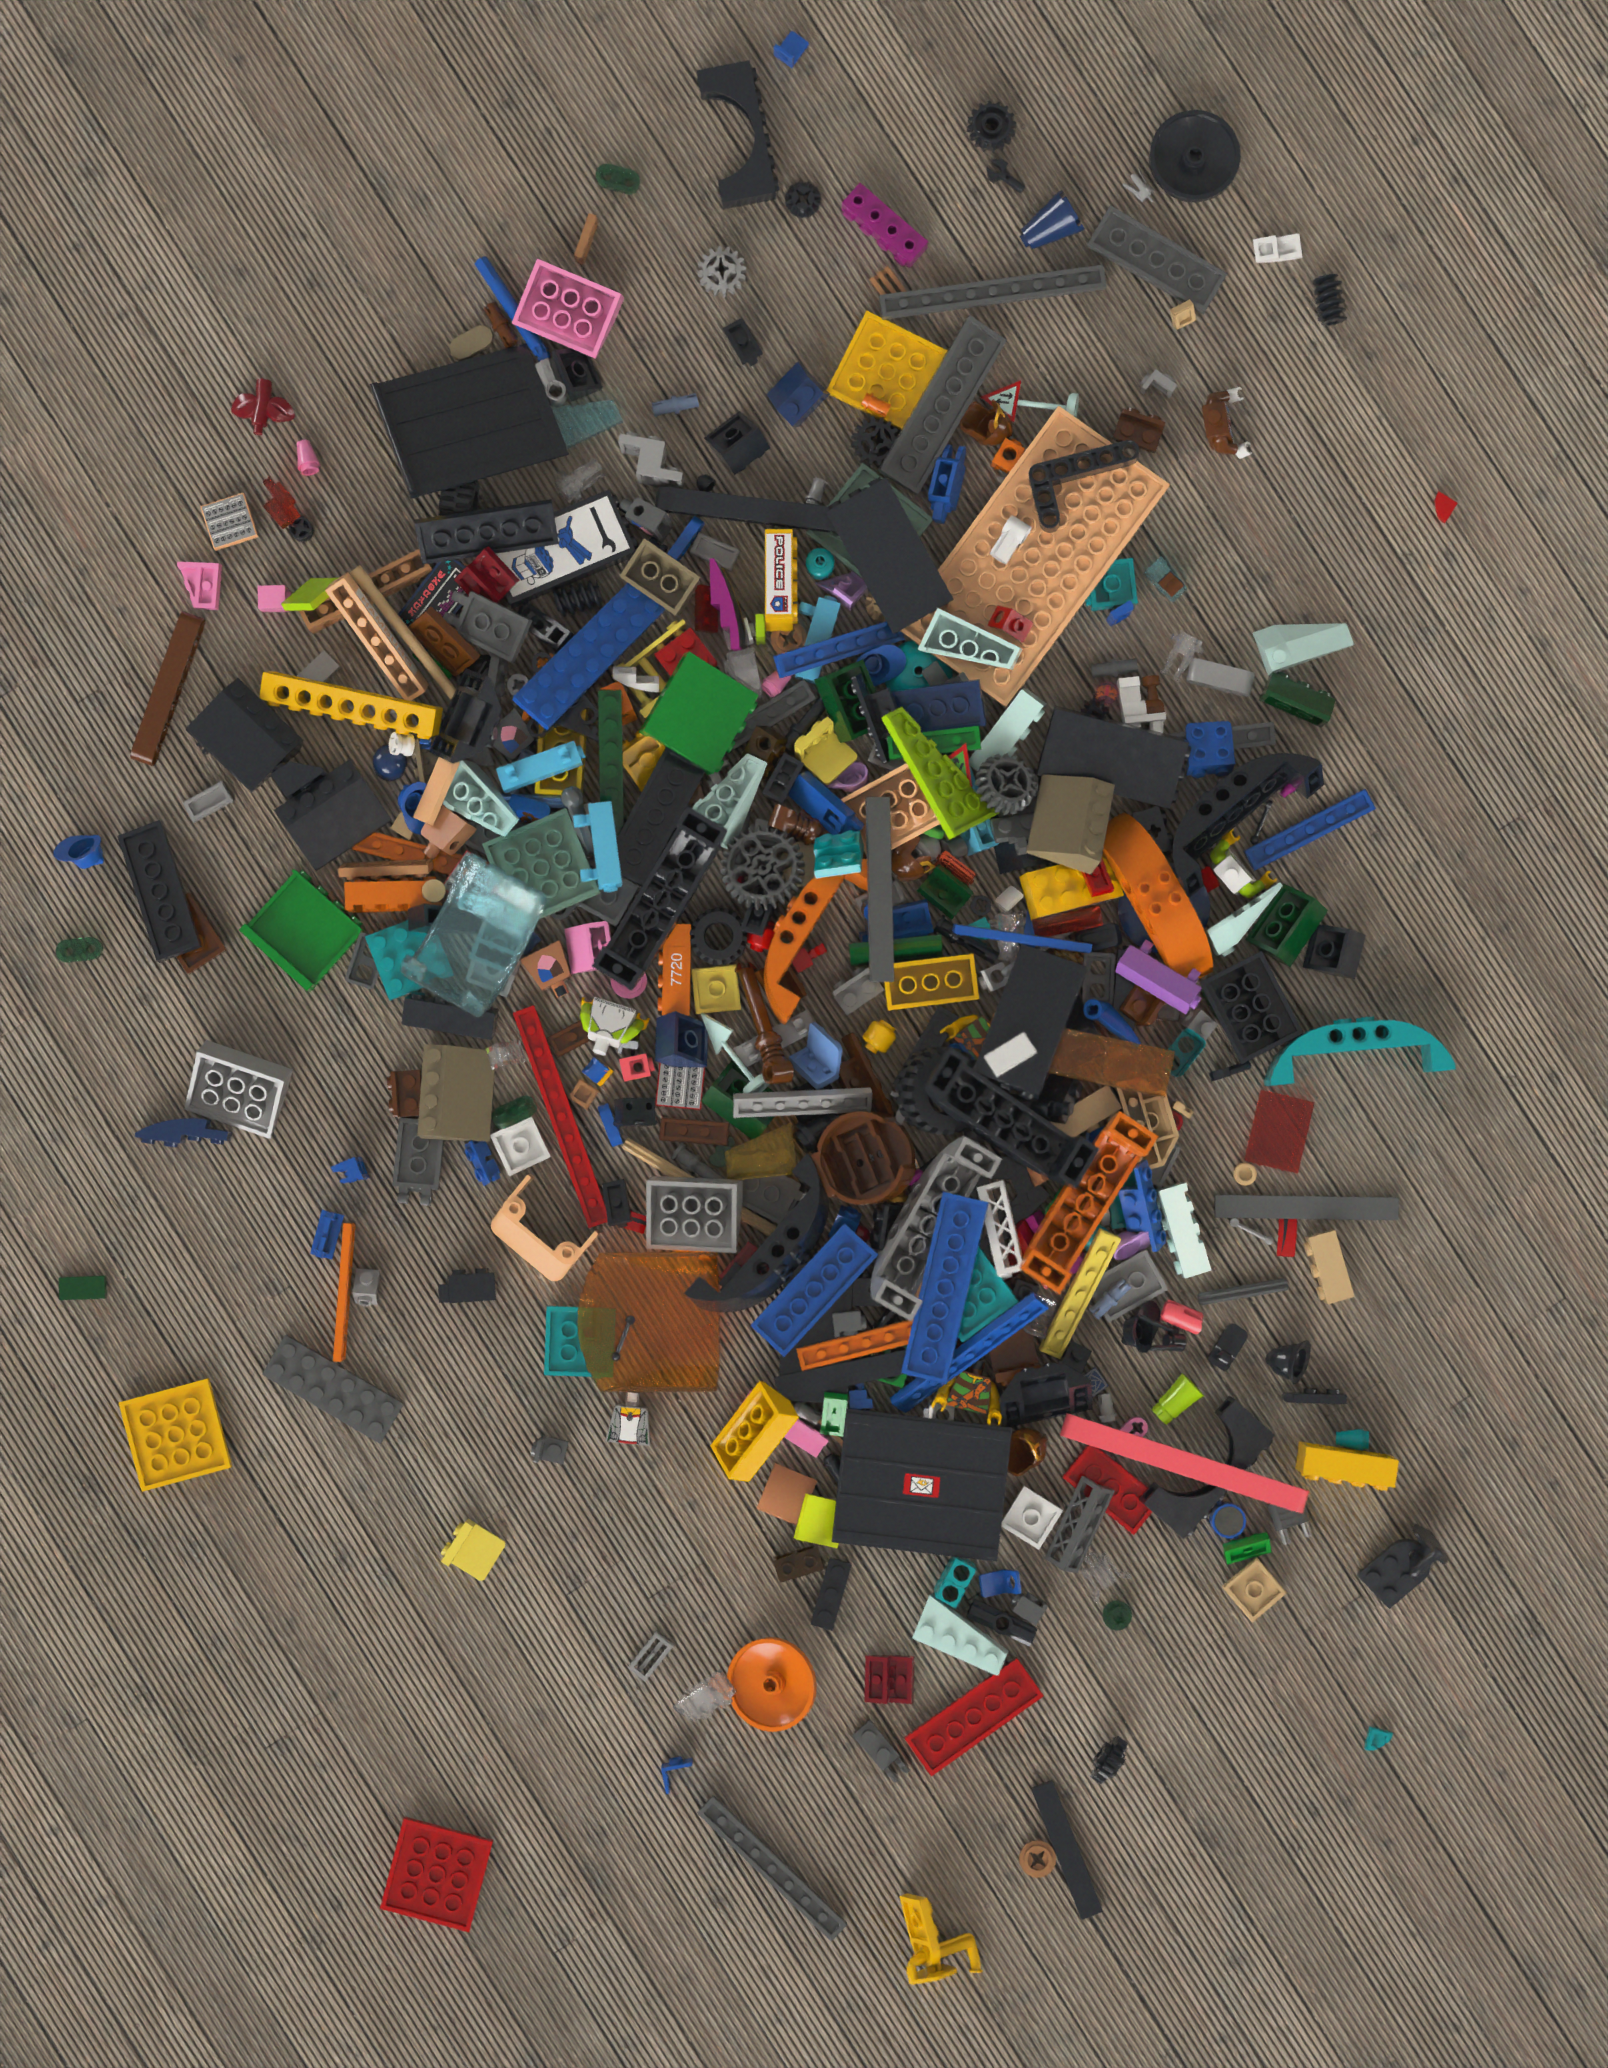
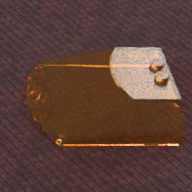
M716 1252L599 1253L590 1271L587 1273L583 1291L580 1295L578 1336L588 1372L591 1373L596 1386L601 1392L717 1391L720 1371V1312L700 1309L684 1294L699 1276L719 1292V1268ZM628 1315L634 1316L635 1322L630 1325L619 1353L620 1359L614 1361L611 1355L616 1351L626 1325L625 1318Z

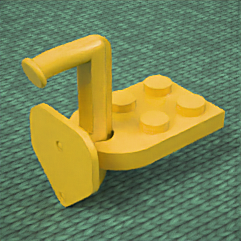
M909 1893L899 1896L911 1945L915 1953L908 1961L906 1967L909 1984L937 1981L957 1973L956 1967L941 1964L940 1959L967 1949L971 1969H969V1972H983L976 1941L972 1934L964 1933L938 1943V1929L933 1923L931 1915L933 1909L930 1901L926 1897ZM921 1964H922L924 1967H926V1968H924V1969H922V1970H919V1971H917V1968H916V1966L921 1965Z

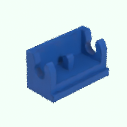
M353 1157L331 1166L333 1173L346 1171L345 1175L347 1178H342L339 1181L340 1183H351L370 1178L362 1157Z

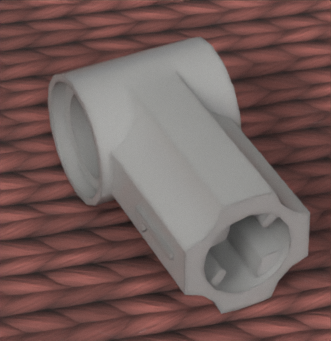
M546 358L535 364L549 403L553 407H560L564 405L567 399L566 387L561 380L554 359ZM554 390H559L562 392V394L559 397H553L550 395L551 392Z

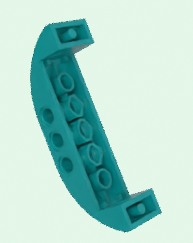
M1374 1016L1356 1018L1354 1023H1352L1351 1018L1333 1020V1025L1305 1031L1285 1044L1273 1058L1264 1078V1086L1294 1084L1292 1056L1421 1045L1423 1073L1456 1070V1065L1443 1044L1432 1034L1418 1026L1395 1020L1375 1021ZM1377 1027L1381 1031L1380 1037H1377L1375 1033ZM1354 1029L1358 1032L1357 1040L1352 1035ZM1331 1031L1335 1034L1334 1042L1329 1037Z

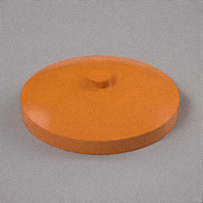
M776 1637L760 1638L742 1647L733 1657L727 1673V1692L733 1708L749 1725L763 1731H783L802 1721L814 1704L817 1691L814 1669L803 1651L793 1643Z

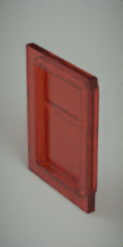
M1260 1090L1244 1161L1298 1174L1315 1102Z

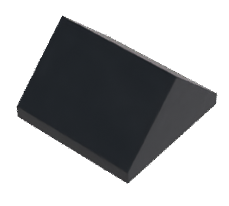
M571 348L553 350L551 352L571 402L603 389L590 356Z

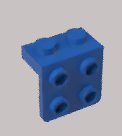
M1229 721L1188 723L1185 727L1186 739L1189 742L1188 746H1191V752L1186 764V776L1192 775L1194 778H1202L1209 774H1215L1218 777L1229 775L1235 766L1231 723Z

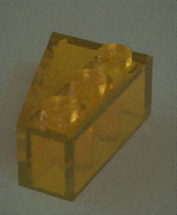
M791 1123L725 1151L724 1160L727 1179L742 1180L793 1174L792 1170L796 1166Z

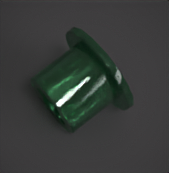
M1116 1600L1111 1601L1105 1606L1102 1617L1107 1627L1118 1631L1128 1627L1132 1619V1612L1126 1603Z

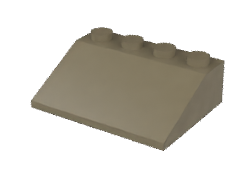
M1043 774L1040 780L1026 853L1091 874L1101 862L1115 785L1090 777Z
M424 1044L417 1132L420 1138L490 1142L496 1051L451 1045Z

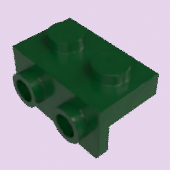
M940 864L936 866L917 890L951 920L974 894L966 883L958 880L949 869Z

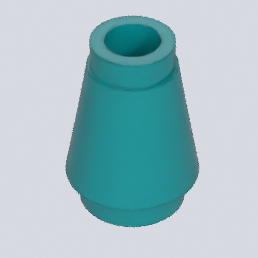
M1363 1428L1336 1432V1445L1359 1451L1369 1449V1431H1363Z

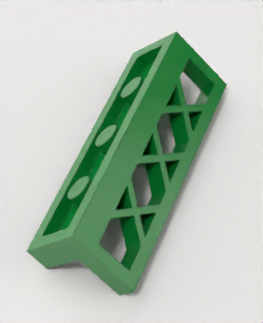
M979 726L921 732L928 740L932 739L937 744L935 748L941 754L953 753L965 743L967 744V751L981 750ZM887 736L889 759H904L892 736Z

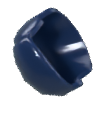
M389 744L379 747L373 756V768L379 778L392 782L403 776L407 767V757L402 753L392 755L389 751Z

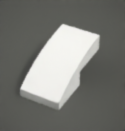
M1299 233L1277 238L1274 235L1253 239L1256 263L1303 258Z
M613 666V679L642 691L659 692V676H636V667Z

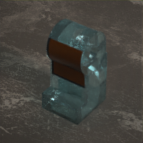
M1162 556L1144 572L1148 580L1171 602L1177 600L1187 590L1185 584L1169 568Z

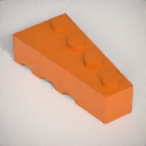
M407 877L400 878V881H391V879L383 878L377 879L374 882H368L366 879L344 882L345 910L351 913L408 911L409 908L421 904L443 906V898L436 903H431L422 896V886L428 880L436 879V877H422V881H413V878Z

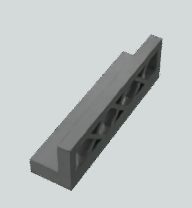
M1082 1476L1045 1559L1065 1572L1078 1573L1115 1490L1109 1486L1099 1485L1088 1477ZM1086 1485L1093 1488L1088 1498H1085L1083 1492ZM1081 1506L1082 1514L1080 1518L1075 1519L1074 1511L1076 1507ZM1071 1526L1072 1536L1066 1540L1065 1531L1067 1527ZM1062 1547L1063 1556L1059 1561L1054 1555L1057 1549Z

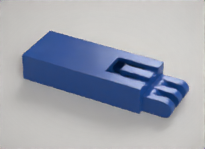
M809 771L798 775L788 796L811 817L819 819V823L830 834H842L848 830L857 832L863 829L864 823L855 816L856 813Z

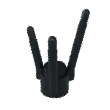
M1139 1315L1141 1320L1169 1332L1162 1339L1163 1345L1151 1346L1149 1351L1167 1350L1183 1352L1185 1350L1186 1336L1180 1334L1178 1328L1169 1327L1149 1317Z

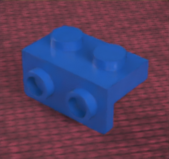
M926 899L892 906L893 939L927 936L929 933L934 932Z

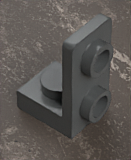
M542 1435L533 1442L530 1456H534V1463L545 1460L564 1464L569 1441Z

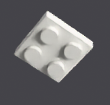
M532 1115L490 1135L509 1176L551 1157Z
M1023 1485L1003 1517L1001 1526L1039 1550L1063 1510Z

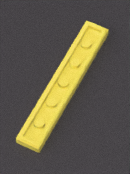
M1099 1228L1039 1346L1041 1352L1061 1359L1121 1241L1120 1236Z

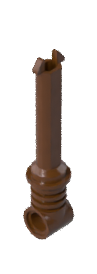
M779 804L775 805L768 822L770 828H777L782 833L786 831L791 836L795 835L796 838L803 840L807 846L809 844L813 845L816 837L829 833L819 823V819H808L805 816L802 818V815H797V812ZM863 850V859H867V856Z
M749 962L747 964L748 967L742 968L741 964L738 963L735 967V972L739 974L758 1034L754 1045L760 1051L764 1063L762 1067L763 1079L767 1084L789 1083L794 1075L793 1065L785 1058L781 1047L782 1036L773 1031L757 978L754 975L756 967Z

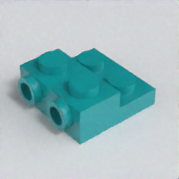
M1133 558L1117 559L1114 561L1085 601L1086 606H1090L1091 611L1114 609V607H1119L1129 600L1133 605L1138 604Z
M848 830L836 835L826 833L815 838L813 850L815 854V878L861 872L864 844L860 831Z

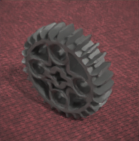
M758 825L757 832H753L752 828L749 827L748 835L741 831L742 838L740 840L733 836L735 845L727 843L730 852L723 851V856L727 859L720 861L721 865L724 866V868L720 869L722 875H726L722 877L723 883H728L725 888L727 891L733 890L731 897L734 899L739 895L738 903L741 904L746 900L748 908L754 903L756 910L759 909L760 904H763L765 910H768L769 903H772L773 907L777 908L776 901L778 900L784 905L785 896L792 899L790 891L798 892V887L795 884L803 883L802 878L798 876L805 875V871L800 869L805 867V861L800 860L804 856L802 852H798L800 850L799 844L793 845L794 838L791 837L786 840L788 837L786 831L780 836L779 829L777 828L772 833L769 825L765 831H762L760 825ZM760 841H772L777 844L765 851ZM750 845L757 846V849L752 853L745 851ZM741 852L746 863L734 869L736 857ZM779 853H788L786 859H777ZM763 865L766 867V870L759 869V866ZM792 865L790 877L787 883H784L779 873ZM742 875L749 877L745 883L737 882V879ZM772 883L780 884V887L775 891L768 889ZM760 884L766 895H755L747 891Z

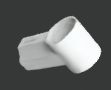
M1011 515L1005 523L1002 534L992 548L990 555L999 562L1007 564L1019 544L1025 541L1032 527Z

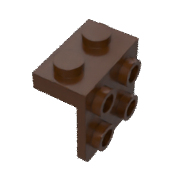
M1029 1327L1021 1328L989 1352L996 1383L1001 1382V1386L1009 1385L1016 1373L1021 1372L1025 1368H1041L1038 1363L1032 1330Z

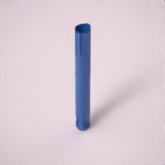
M487 256L479 258L475 262L476 268L511 321H513L518 303ZM515 325L534 356L538 357V362L546 358L551 359L550 352L546 351L547 347L538 334Z

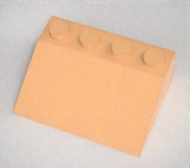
M907 763L840 799L864 823V827L860 831L866 856V797H890L891 850L940 824Z

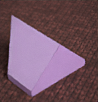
M853 571L815 583L830 596L836 598L848 610L854 607L868 589L864 580Z

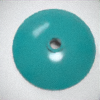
M911 640L898 646L905 653L906 665L904 670L895 678L886 681L885 684L887 688H891V691L930 686L923 674H915L914 670L919 667L924 670L932 662L937 661L948 679L952 678V669L931 653L919 651V645Z

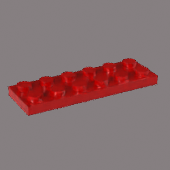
M1015 1657L1002 1667L998 1676L992 1674L910 1732L904 1739L932 1777L1044 1697V1695L1019 1659Z

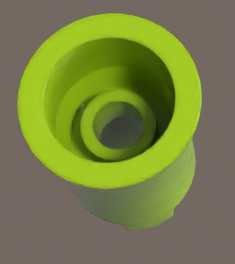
M1181 1373L1175 1383L1151 1410L1167 1425L1189 1406L1204 1397V1394L1184 1373Z

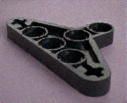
M540 652L533 657L532 666L534 674L542 668V666L540 668L537 667L539 665L538 660L541 658L542 660L548 659L549 661L552 658L549 654ZM583 694L548 730L544 728L540 734L532 732V724L537 722L533 718L528 721L527 730L533 738L540 739L545 737L556 726H560L599 742V737L597 736L599 734L598 729L593 726L592 730L588 727L596 723L599 718V711ZM591 709L594 712L593 719L590 721L583 720L581 718L582 711Z

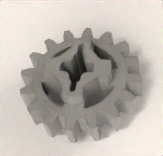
M718 246V252L709 249V256L702 255L704 262H698V268L702 270L697 271L698 277L702 278L700 285H706L707 293L714 290V296L716 297L719 292H722L724 298L726 297V292L729 291L734 295L735 287L738 289L742 288L739 281L746 280V276L742 273L747 271L746 266H741L744 264V259H737L738 251L731 254L730 247L722 251L721 246ZM725 258H726V259H729V260L732 261L733 263L730 264L729 262H727V261L725 260ZM716 260L713 265L709 266L712 261ZM720 264H722L725 271L723 280L719 272ZM731 278H735L731 283L727 284ZM710 280H715L719 285L714 284Z

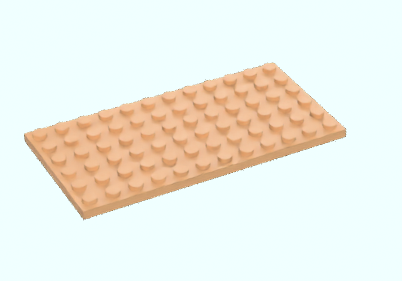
M1060 406L1056 408L938 569L954 599L939 609L1023 650L1013 670L937 654L932 655L958 674L964 672L969 680L980 679L981 690L1005 708L1009 706L1170 487L1168 482L1138 461L1131 466L1054 485L1053 489L1060 514V526L1053 533L1044 532L1039 524L1029 483L1030 468L1037 463L1112 444ZM1124 451L1122 452L1125 457H1127V458H1130V457H1131V456H1129L1127 453H1125ZM1104 454L1100 457V460L1103 463H1110L1113 458L1108 454ZM1081 460L1077 465L1080 469H1087L1090 463L1086 460ZM1059 466L1055 469L1058 475H1064L1068 471L1065 466ZM1036 472L1033 475V479L1037 481L1045 478L1043 472ZM1041 494L1038 497V500L1042 503H1047L1051 499L1048 494ZM1013 515L1032 528L1025 541L1019 544L1008 563L1004 564L991 556L990 552L1000 538L1005 523ZM1047 516L1043 521L1047 525H1053L1056 522V518L1054 516ZM998 605L1012 608L1033 622L1024 642H1019L1003 630L988 626V622ZM936 610L900 630V632L920 645ZM1003 612L998 615L996 623L1002 619Z

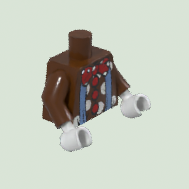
M1236 387L1227 391L1211 393L1207 396L1206 405L1202 406L1206 436L1211 449H1215L1218 453L1236 454L1240 459L1251 455L1252 452L1246 449V447L1251 446L1250 442L1246 441L1240 445L1234 443L1227 403L1243 400V397L1239 398L1238 390H1242V388Z

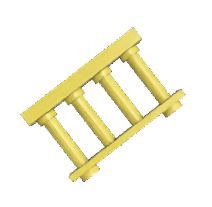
M683 619L680 622L677 620L672 622L666 628L668 630L628 663L624 664L622 662L616 667H636L640 664L648 676H659V693L661 694L666 683L646 658L656 650L659 651L665 647L664 644L674 636L677 638L684 633L682 630L687 627L686 622ZM629 687L641 702L643 709L640 710V714L646 720L658 697L654 700L652 698L649 699L644 691Z

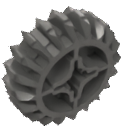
M1008 753L1003 756L997 754L994 757H989L985 763L981 764L975 776L978 779L974 785L979 787L976 794H982L980 802L987 801V808L993 806L995 813L1002 810L1003 815L1009 812L1013 815L1018 811H1023L1032 802V798L1036 793L1034 789L1037 783L1032 781L1035 775L1029 774L1031 767L1025 768L1023 766L1024 760L1018 762L1016 756L1010 759ZM1007 780H1009L1008 783L1006 784L1007 786L1003 789V786L1005 785V782H1006Z

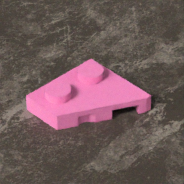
M177 562L178 569L181 570L185 580L183 581L185 587L190 592L193 607L203 610H219L222 565L219 563Z

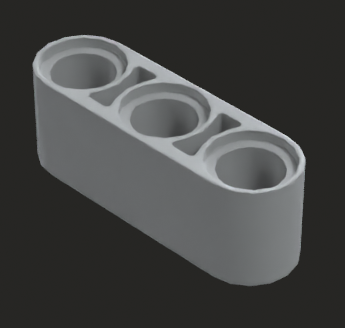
M1191 658L1186 682L1238 696L1249 697L1255 673L1203 659Z

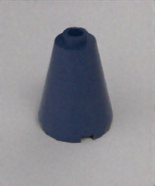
M1062 190L1057 192L1021 229L1023 234L1019 237L1026 248L1031 246L1032 249L1085 230L1082 224L1078 226L1081 222L1067 197L1061 198L1065 195Z

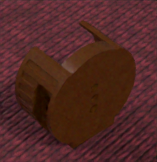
M859 1111L838 1117L828 1125L821 1135L817 1146L819 1152L811 1155L828 1198L838 1197L851 1204L864 1205L892 1200L909 1186L916 1172L915 1149L910 1135L897 1122L895 1117L882 1112ZM879 1150H881L883 1154L882 1158L878 1156ZM870 1154L874 1156V1161H871ZM859 1159H862L864 1161V1165L862 1167L858 1165Z

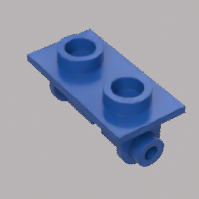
M471 1140L465 1144L466 1157L469 1161L473 1162L475 1176L479 1182H482L483 1186L490 1183L491 1180L493 1182L501 1178L499 1175L501 1172L495 1160L491 1159L487 1162L485 1160V1157L492 1155L486 1142L474 1141L473 1143Z
M326 1210L321 1211L310 1254L319 1258L333 1260L344 1215Z

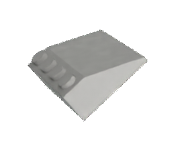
M206 1040L196 1054L184 1110L270 1139L289 1087L293 1069Z
M653 1176L646 1180V1249L737 1253L743 1204V1180Z

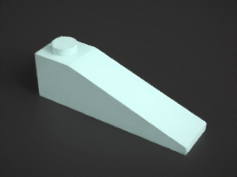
M1346 623L1273 625L1253 632L1268 676L1273 672L1277 673V671H1283L1354 645Z
M459 761L460 764L443 804L446 808L505 837L519 821V818L491 779L475 762Z
M1281 882L1204 931L1215 956L1222 954L1225 957L1235 950L1233 946L1241 940L1283 886Z

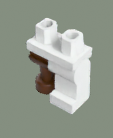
M1151 675L1141 678L1142 686L1147 688L1146 700H1141L1139 676L1119 678L1116 684L1122 723L1138 727L1149 725L1150 730L1163 733L1166 713L1164 703L1159 699L1156 686L1160 685V676Z

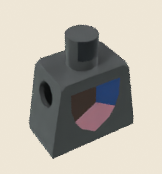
M639 497L635 498L633 502L625 498L620 503L619 511L626 514V519L633 527L649 537H655L657 542L663 544L674 526L665 511Z
M514 708L497 724L498 736L493 743V748L512 762L518 760L522 749H528L536 754L531 747L537 742L530 735L527 725Z

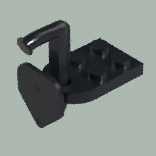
M1418 1524L1413 1526V1533L1418 1539L1417 1541L1413 1539H1400L1393 1542L1357 1573L1359 1579L1389 1609L1426 1579L1431 1565L1437 1560L1443 1565L1448 1562V1556L1434 1534Z

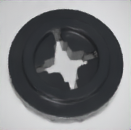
M799 181L791 185L786 192L785 204L789 212L794 216L800 218L810 217L818 211L821 205V194L817 186H814L809 181ZM798 193L803 196L809 194L807 197L808 204L803 201L797 204L799 201Z

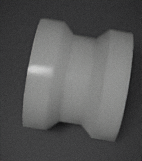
M522 674L512 675L507 682L510 694L514 696L529 681L528 678Z

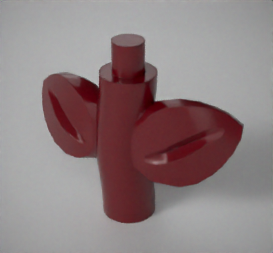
M267 379L256 380V396L248 393L240 394L234 400L231 407V412L239 418L247 419L252 417L251 425L254 426L253 434L255 435L263 434V428L267 427L268 418L275 422H287L295 419V413L287 400L282 397H272V381Z

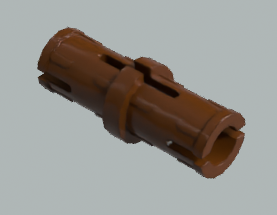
M496 302L487 304V307H484V311L492 323V329L498 333L505 348L513 347L518 343V340L509 326L510 322L507 318H504Z

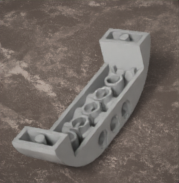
M961 1136L946 1146L933 1159L915 1184L884 1241V1249L879 1251L871 1279V1297L873 1300L906 1319L913 1320L923 1302L914 1295L923 1280L943 1192L969 1198L980 1176L991 1179L1002 1158L967 1137Z

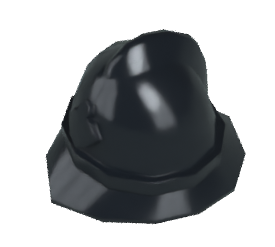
M1305 1340L1299 1344L1294 1343L1274 1348L1266 1355L1265 1361L1274 1373L1289 1379L1295 1385L1300 1381L1307 1369L1311 1344L1308 1340Z

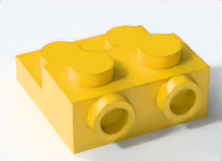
M638 730L635 733L636 738L630 742L627 740L622 742L623 767L642 792L666 747L654 738L646 737L639 733Z

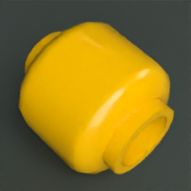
M882 1019L879 1022L873 1021L862 1036L866 1042L864 1047L874 1054L878 1051L886 1053L896 1039L895 1028Z

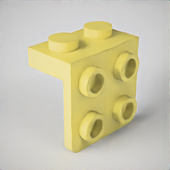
M829 717L822 721H817L812 726L811 731L807 735L800 736L794 745L795 758L803 762L804 766L825 785L832 783L857 760V753L845 742H839L837 735L834 733V722Z
M468 1518L464 1524L460 1522L453 1532L456 1538L452 1544L447 1542L441 1552L444 1556L441 1562L448 1567L452 1563L479 1581H483L503 1551L506 1543Z

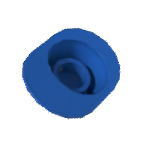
M890 644L864 652L856 660V662L864 660L874 686L895 678L902 673L906 665L905 653L901 648Z
M423 782L404 785L398 796V805L403 813L408 829L421 835L425 822L413 818L427 786Z
M99 835L71 836L61 841L53 852L57 860L72 861L81 869H87L104 862L103 850L100 846L101 837Z

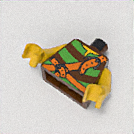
M975 1014L961 1017L944 1027L940 1034L944 1031L947 1032L949 1038L946 1042L953 1039L957 1043H962L977 1061L993 1017L990 1020L983 1015L979 1017Z
M982 1360L976 1361L970 1366L969 1371L964 1370L947 1384L940 1387L935 1399L931 1403L932 1408L936 1403L941 1404L942 1409L940 1412H943L945 1407L950 1405L987 1415L988 1425H990L992 1418H996L999 1426L1002 1419L1000 1395L997 1385L991 1381V1377L982 1375L985 1361Z

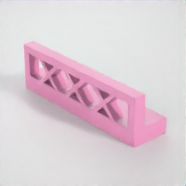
M751 1388V1390L749 1391V1393L747 1394V1396L745 1397V1399L748 1397V1395H749V1394L751 1393V1391L753 1390L752 1388ZM799 1418L784 1436V1438L816 1458L829 1441L827 1436L820 1434L818 1430Z

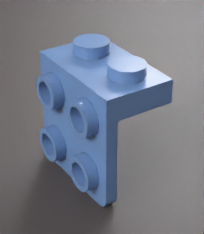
M812 1022L809 1024L807 1047L789 1056V1061L802 1077L816 1090H819L839 1078L842 1046L823 1027H820L816 1022Z

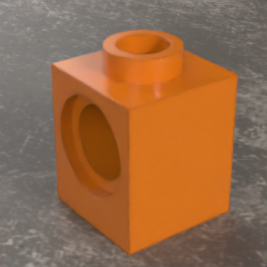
M1005 438L992 460L991 467L1009 474L1025 452V448L1022 447L1023 444L1016 439L1011 438L1009 440ZM1010 451L1014 453L1015 458L1013 460H1006L1003 457V453Z

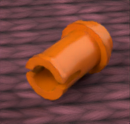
M866 393L861 403L864 406V410L868 408L885 418L891 404L873 396L874 393Z

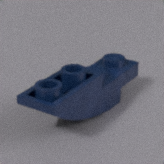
M186 1118L150 1125L135 1132V1137L141 1138V1143L155 1144V1140L164 1141L163 1146L177 1147L178 1143L185 1144L186 1135H188L187 1140L201 1142L203 1137L210 1138V1143L224 1145V1141H231L232 1132L210 1129V1119Z

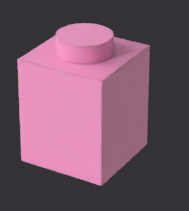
M285 585L258 586V609L261 612H289L284 610L281 603L292 594V591H289Z

